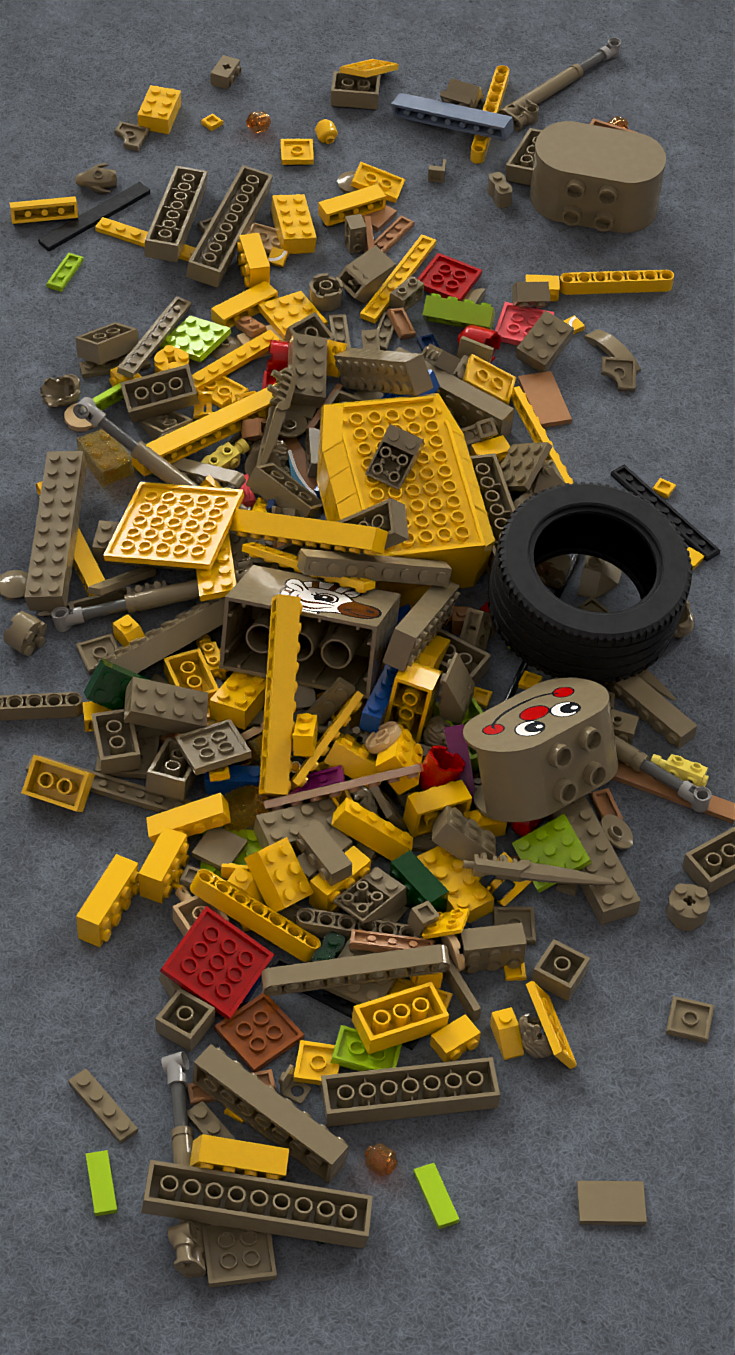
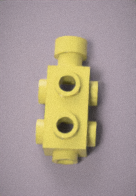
M242 438L235 442L234 446L227 442L219 446L211 455L205 456L201 462L226 469H235L240 464V454H245L250 450V447Z
M653 754L651 762L669 773H673L682 781L691 780L693 781L692 784L697 787L706 786L709 778L706 775L708 767L702 766L697 762H691L678 755L671 754L668 760L661 759L662 756Z

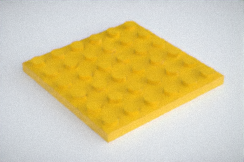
M140 482L103 555L105 561L211 570L233 522L235 508L239 509L244 498V490Z

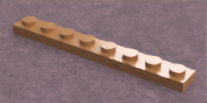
M422 763L263 802L265 809L271 808L272 811L284 809L283 805L288 803L293 807L303 804L302 800L310 799V802L322 800L321 795L329 794V797L339 796L341 791L346 789L351 793L360 791V786L367 784L368 788L380 786V781L387 780L389 784L400 781L399 777L407 775V779L418 777L419 772L424 770Z

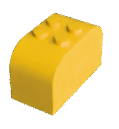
M414 662L412 667L408 666L404 672L399 670L394 680L384 723L395 721L398 725L401 724L410 731L415 742L421 743L424 728L433 714L443 671Z

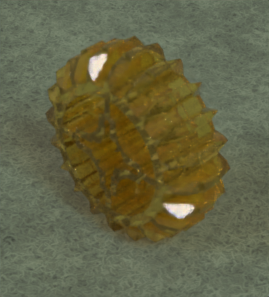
M246 784L244 787L238 786L237 789H232L231 792L225 793L224 798L229 804L231 823L223 825L225 829L230 831L236 829L237 832L241 829L246 830L247 827H253L256 815L268 813V808L265 809L263 802L268 800L266 795H259V787Z

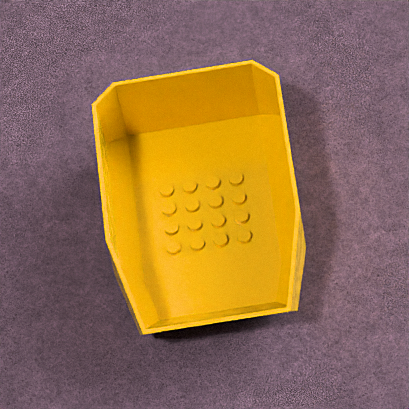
M439 393L323 405L321 407L316 481L326 520L337 522L392 498L405 505L409 540L385 549L383 554L375 555L445 561L452 568L451 582L460 585L459 588L473 587L487 569L495 538L489 523L465 436ZM389 424L424 439L425 443L416 463L399 490L365 475ZM376 581L375 589L402 594L422 584Z

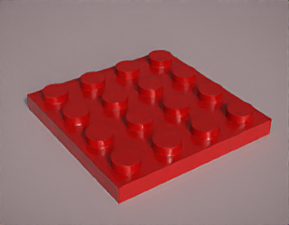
M206 906L160 969V972L193 996L213 1006L217 1013L230 1020L275 954Z

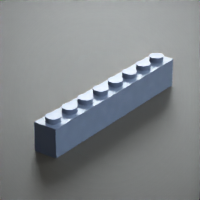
M399 93L391 103L393 116L503 141H506L514 130L512 116Z

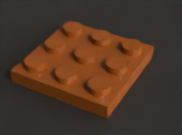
M264 992L235 1011L230 1020L225 1018L214 1026L217 1034L252 1072H258L298 1044L300 1040L304 1039V1033Z

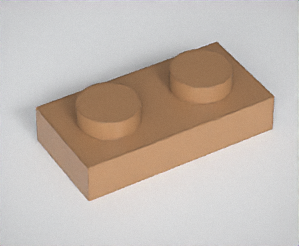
M244 316L241 320L235 321L236 328L252 338L267 331L265 325L250 316Z

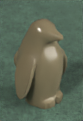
M107 163L97 164L91 169L77 174L75 183L78 186L88 187L99 194H109L111 191L106 190L107 188L117 187L116 170L105 169L104 167L109 166Z

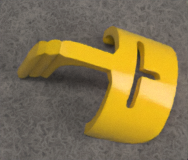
M211 391L202 392L197 395L200 404L194 405L193 420H199L214 413L212 412ZM231 395L223 400V408L232 404Z

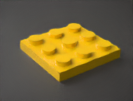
M302 291L258 304L259 312L283 340H286L284 336L289 326L314 312L318 314L326 327L328 325V321Z

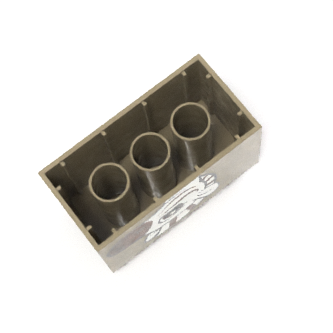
M253 565L225 596L219 668L266 678L272 597L277 594L301 597L300 603H302L303 609L299 617V623H301V632L298 634L300 651L297 654L299 669L295 681L298 685L327 690L341 677L354 685L355 692L359 691L364 695L362 698L369 699L386 665L382 661L393 631L397 626L401 594L379 589L359 593L355 591V588H344L340 586V583L326 582L323 578Z

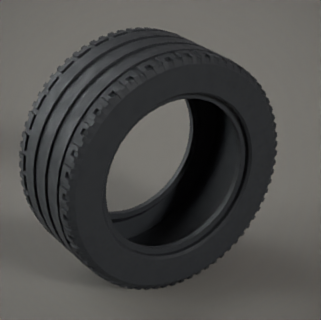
M573 482V484L565 483V485L560 484L557 487L552 486L549 489H544L542 492H537L535 496L532 495L523 504L521 503L514 510L513 514L510 515L502 530L488 581L487 601L491 620L494 621L493 625L497 628V633L501 635L502 641H505V645L509 646L510 650L515 652L518 658L521 657L523 662L529 663V666L535 667L537 671H543L545 675H552L551 677L581 678L600 684H605V682L610 684L613 681L619 682L621 679L626 680L629 676L634 677L636 674H640L643 670L648 669L649 666H652L662 656L673 638L691 587L692 564L691 557H689L690 553L687 550V544H684L685 540L681 537L680 531H677V527L672 524V521L666 518L667 515L662 514L659 508L656 509L655 505L649 504L646 499L643 500L639 495H633L632 492H626L625 489L620 490L615 486L610 487L607 484L601 485V483L593 484V482H589V484ZM583 554L594 556L613 564L623 571L636 586L641 601L630 608L617 612L599 613L585 611L563 602L551 593L541 581L535 567L550 558L560 555Z

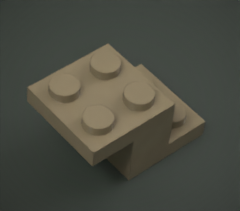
M452 78L449 81L447 90H442L440 94L442 102L474 109L477 108L478 102L482 103L484 100L480 86Z

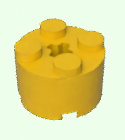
M172 345L165 346L154 357V373L189 364V354L179 348H174Z

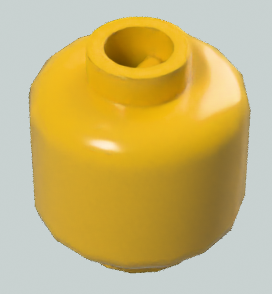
M327 119L317 123L315 133L321 143H333L338 136L334 123Z

